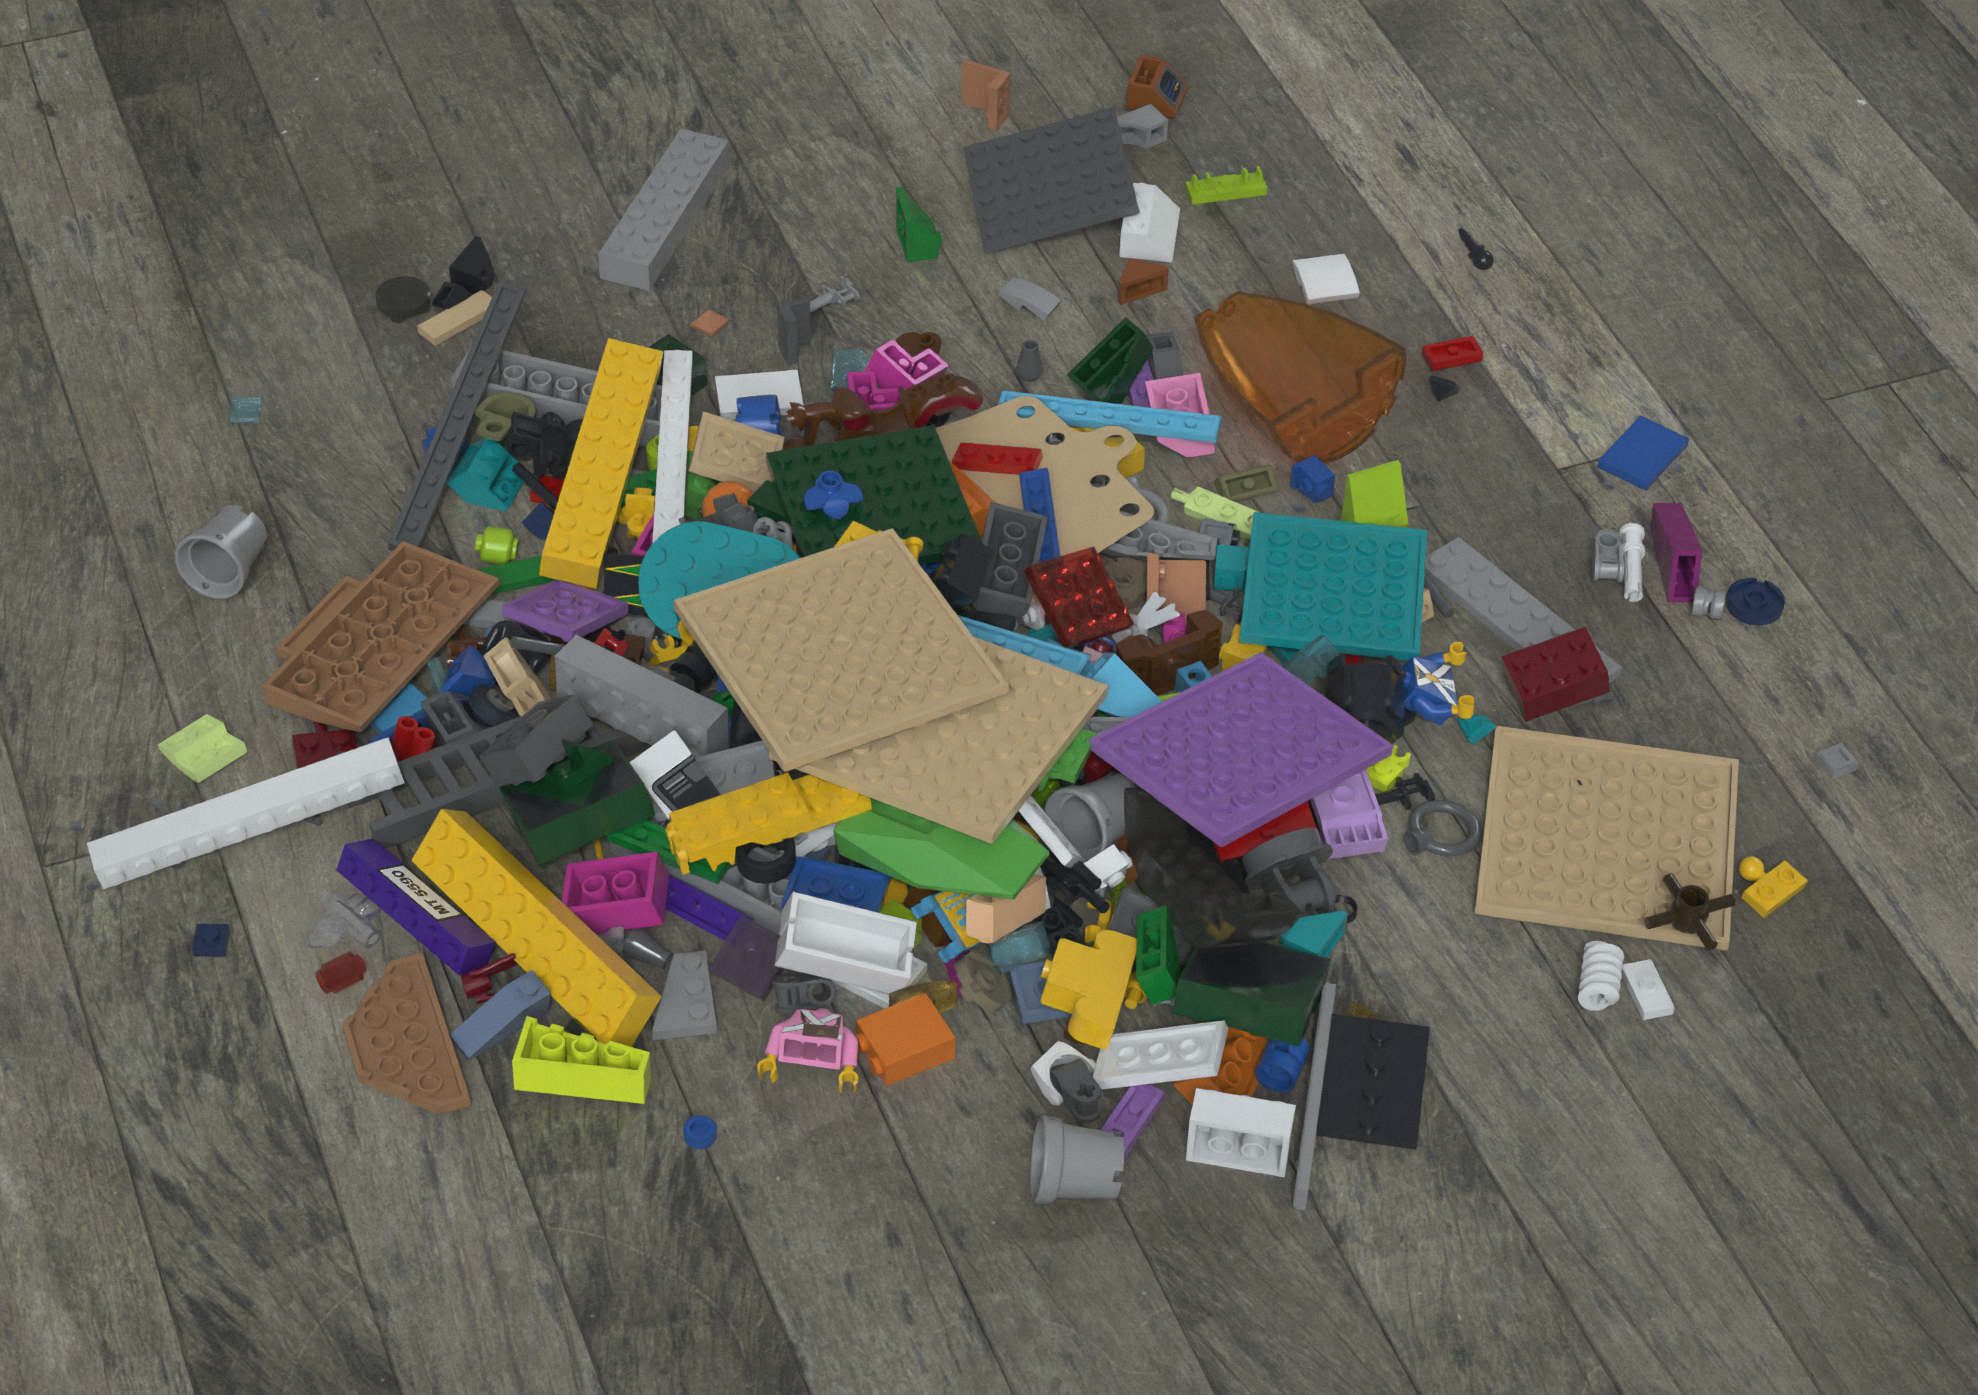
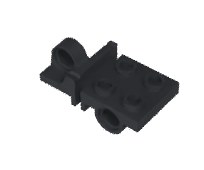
M514 411L511 415V428L506 436V450L510 455L516 457H523L533 453V475L541 477L546 468L549 467V474L565 478L583 419L573 420L565 426L561 425V418H556L552 422V416L547 415L543 420Z

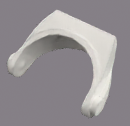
M1057 1041L1030 1069L1042 1094L1052 1105L1056 1106L1063 1103V1098L1052 1085L1050 1068L1081 1059L1091 1074L1094 1072L1096 1065L1094 1060L1088 1059L1075 1048L1060 1041Z

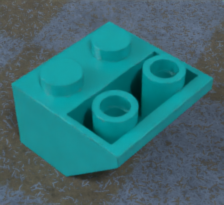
M484 437L468 447L447 484L467 503L506 511L524 481L512 471L513 467L519 462L497 441Z

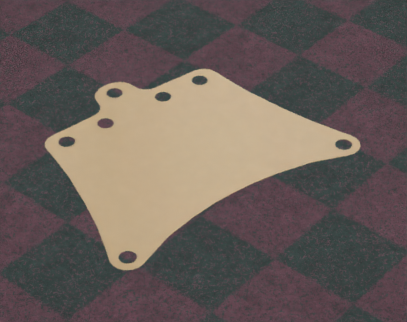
M1020 396L970 417L936 428L948 460L951 462L960 442L1027 447L1042 450L1043 458L1038 469L1048 468L1064 579L1099 552L1148 522L1154 515L1153 506L1117 470L1119 461L1132 452L1136 445L1134 435L1123 427L1105 426L1090 432H1079L1067 425L1039 399L1032 396ZM1024 406L1035 408L1034 415L1028 418H1020L1016 412ZM1058 432L1065 436L1064 441L1057 445H1050L1045 441L1046 437L1052 433ZM1111 435H1120L1124 439V442L1117 447H1108L1104 444L1105 439ZM961 470L998 504L1024 510L1020 475ZM1097 475H1106L1110 478V482L1103 487H1094L1090 484V480ZM1134 503L1140 509L1133 516H1123L1120 513V508L1125 504ZM1034 587L1030 607L1049 591L1036 593ZM973 605L969 608V610H976Z

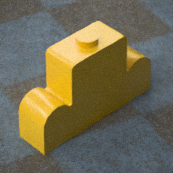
M1103 930L1095 937L1092 948L1062 938L1058 942L1053 960L1046 959L1041 973V978L1046 979L1040 1002L1043 1005L1072 1014L1068 1024V1031L1074 1039L1107 1050L1136 956L1137 938L1112 930Z

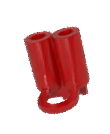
M402 716L397 720L391 742L397 762L438 747L434 741L435 734L431 729L425 727L418 728V722L412 717Z

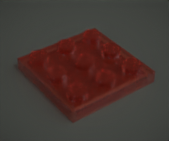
M1094 546L1030 565L1024 570L1062 647L1071 648L1127 630L1134 625Z

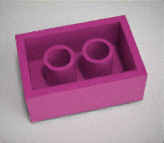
M658 852L567 864L562 902L595 934L606 933L613 927H624V930L663 925L669 874Z

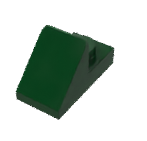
M561 739L569 760L556 764L554 770L547 773L544 777L548 786L566 792L614 762L611 755Z

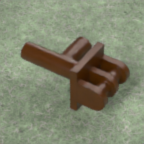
M461 625L458 629L457 640L446 642L447 668L449 669L450 664L469 645L478 651L486 637L469 638L470 628L467 625Z

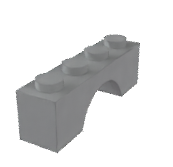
M1152 104L1117 117L1123 144L1138 145L1146 149L1167 140L1168 119Z

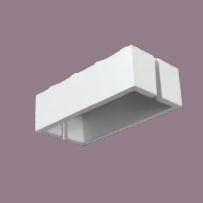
M793 892L782 909L779 935L781 936L778 940L775 966L899 996L911 975L913 953L910 952L914 948L917 922Z

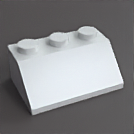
M1133 183L1140 213L1123 217L1119 257L1172 262L1180 208L1156 185Z

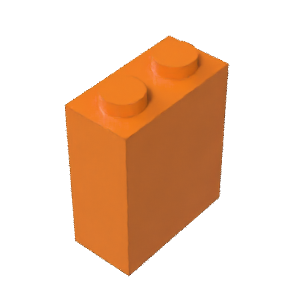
M926 993L856 1020L855 1036L858 1040V1052H864L872 1074L879 1076L885 1087L955 1059L956 1037Z

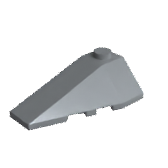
M1120 511L1123 516H1133V514ZM1150 519L1102 550L1101 553L1133 559H1147V554H1159V559L1214 560L1218 538Z

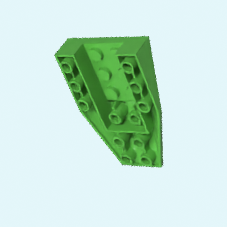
M870 798L872 810L841 820L833 830L840 855L921 889L1015 899L1049 856V851L1013 819L994 843L990 844L873 798Z

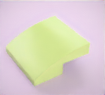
M208 714L158 744L159 750L178 769L197 783H200L248 752L243 741L227 733L224 723Z

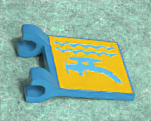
M941 891L922 899L921 903L911 908L917 920L933 911L949 935L952 942L948 944V947L938 952L944 963L982 944L978 938L966 936V899L974 896L972 894Z

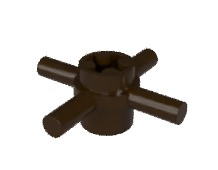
M1673 873L1665 875L1663 882L1675 900L1672 902L1670 911L1645 917L1646 928L1652 929L1673 923V926L1682 933H1696L1708 951L1715 949L1718 943L1706 926L1709 913L1735 906L1734 896L1729 894L1709 900V895L1703 888L1694 885L1681 887Z

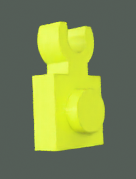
M1396 745L1393 747L1391 756L1366 769L1372 787L1381 792L1389 791L1396 783V778H1402L1404 769L1410 764L1411 753L1407 752L1405 756L1397 757L1398 746Z

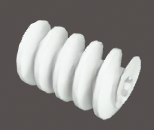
M1591 941L1585 944L1578 1001L1589 1011L1604 1010L1619 1000L1624 953L1613 944L1602 941Z

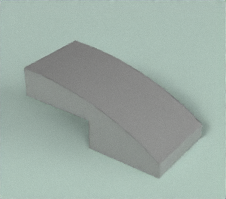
M1015 277L998 293V296L1018 311L1025 306L1043 321L1048 318L1061 302V299L1046 289Z

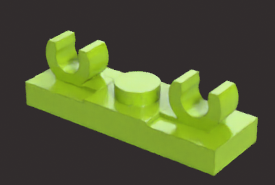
M1256 166L1255 173H1248L1247 168H1243L1240 175L1232 174L1211 177L1210 173L1207 172L1205 179L1198 180L1196 174H1193L1191 181H1185V190L1191 205L1267 195L1268 190L1260 166Z

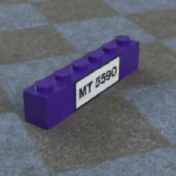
M374 839L345 844L336 871L447 966L460 975L488 964L496 942Z

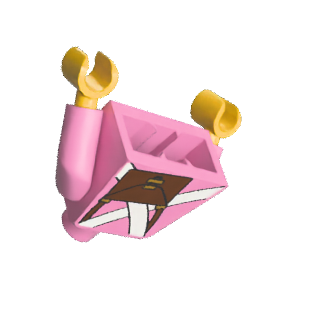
M819 1008L816 1011L799 1009L796 1010L790 1019L773 1027L765 1050L767 1058L762 1059L757 1064L760 1080H762L764 1072L771 1070V1083L777 1081L779 1074L776 1059L781 1062L840 1070L842 1067L844 1071L840 1073L838 1079L839 1092L842 1093V1084L847 1081L854 1085L853 1093L857 1091L858 1075L854 1072V1068H857L858 1040L848 1027L843 1026L842 1015L831 1013L825 1008Z

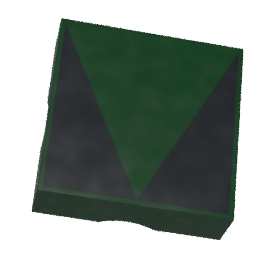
M614 739L591 748L611 755L614 762L566 792L548 786L545 777L536 782L529 780L516 786L508 784L499 787L510 818L520 835L525 838L527 846L538 865L576 850L593 840L618 832L656 815L643 781ZM558 763L549 766L546 769L547 773L554 770V766Z

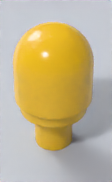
M1136 971L1130 974L1124 994L1126 998L1124 1004L1129 1009H1135L1138 1003H1142L1147 999L1146 993L1136 978Z

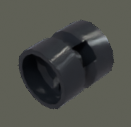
M695 640L670 666V669L695 680L696 693H699L709 683L711 677L717 674Z

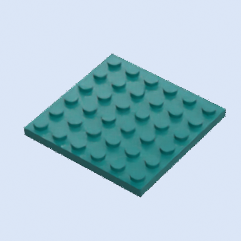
M1254 512L1239 643L1380 658L1392 655L1395 659L1408 661L1412 657L1419 658L1427 530Z

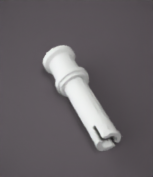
M1629 523L1619 529L1622 540V557H1624V598L1630 602H1637L1643 598L1641 560L1645 556V547L1642 544L1645 530L1639 524Z

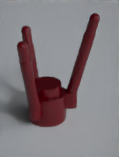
M511 953L481 968L460 975L467 1000L476 998L477 1004L491 999L495 994H486V991L492 989L489 976L519 965L514 960L516 954Z

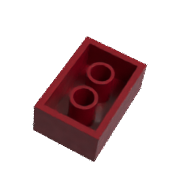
M1586 627L1501 656L1504 678L1525 722L1610 692L1607 668Z

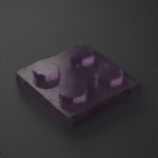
M741 915L708 970L711 974L765 1001L773 988L772 979L781 975L784 970L782 967L775 966L780 935Z

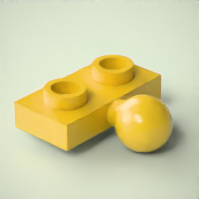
M1754 856L1744 858L1739 865L1740 875L1744 879L1757 881L1744 890L1741 898L1763 918L1804 889L1808 882L1786 860L1767 874L1764 872L1763 862Z

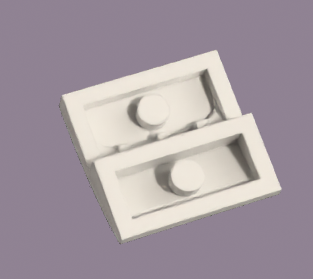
M1345 254L1293 260L1292 264L1298 286H1302L1306 305L1358 298L1360 293L1358 284Z

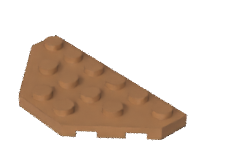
M423 953L391 960L384 969L385 974L377 984L373 983L360 1000V1006L352 1016L349 1015L342 1024L358 1082L438 1115L470 1107V1096Z

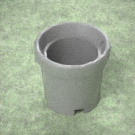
M227 505L219 509L200 529L182 538L175 549V564L179 574L191 588L204 596L213 599H229L237 595L249 577L251 565L265 547L264 542L267 540L268 534L263 522L253 512L249 515L240 512L243 508L241 506Z
M1117 773L1113 776L1110 774L1082 786L1070 785L1054 791L1046 801L1044 811L1087 862L1118 842L1124 835L1125 829L1139 828L1145 819L1146 806L1140 807L1138 797L1142 796L1140 788L1124 774Z
M1041 1115L1035 1128L1031 1154L1030 1190L1034 1203L1052 1204L1056 1199L1116 1200L1120 1192L1121 1182H1113V1179H1118L1119 1171L1123 1172L1124 1140L1120 1136L1121 1132L1062 1123L1058 1117Z

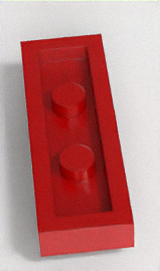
M960 442L952 463L960 470L1020 475L1019 473L1037 470L1043 456L1042 450L1037 448Z

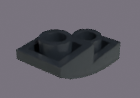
M1057 906L1045 910V913L1027 923L1039 941L1053 956L1058 942L1062 938L1088 946L1075 924L1069 926Z

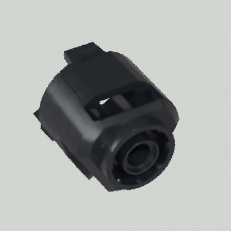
M1342 654L1327 663V677L1324 679V697L1391 744L1396 742L1404 734L1405 703L1401 664L1390 655L1386 656V665L1378 663L1346 665V657Z

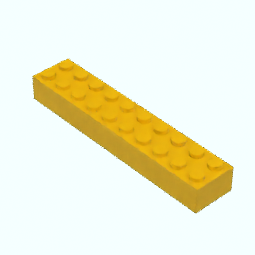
M608 338L543 548L539 576L597 589L604 565V554H607L660 375L663 351Z
M441 809L411 861L508 955L515 953L516 958L514 960L526 972L532 970L551 993V996L573 1018H577L596 1037L598 1042L607 1044L613 1041L632 1047L662 996L467 812Z

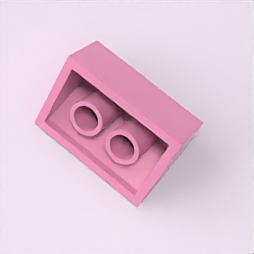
M1200 373L1145 381L1150 408L1210 415ZM1157 436L1159 443L1187 458L1215 453L1214 443Z

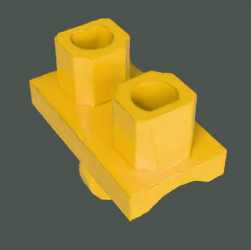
M635 488L634 494H626L628 538L639 539L655 512V496H652V489Z

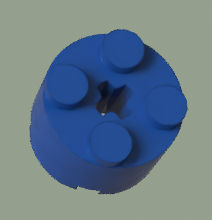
M776 394L736 399L738 414H741L736 415V422L783 436L782 429L780 430L781 413Z

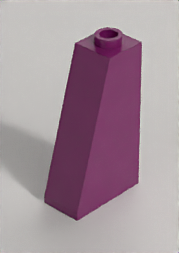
M1653 503L1650 529L1667 602H1693L1695 587L1699 585L1702 548L1682 503Z

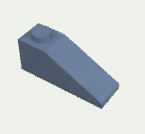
M531 970L504 986L450 1034V1038L464 1057L470 1061L521 1030L526 1016L539 1019L549 1012L551 993Z

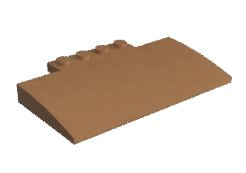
M402 541L363 582L345 576L276 647L277 656L287 661L262 685L265 703L312 721L362 732L500 585V579Z

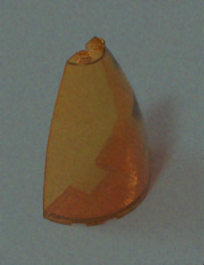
M1237 291L1223 299L1217 311H1212L1208 308L1194 316L1200 342L1211 370L1230 401L1268 441L1296 462L1315 455L1324 464H1327L1350 454L1375 433L1376 430L1373 427L1382 415L1389 414L1397 399L1394 393L1398 381L1404 378L1406 348L1378 332L1336 313L1304 303Z

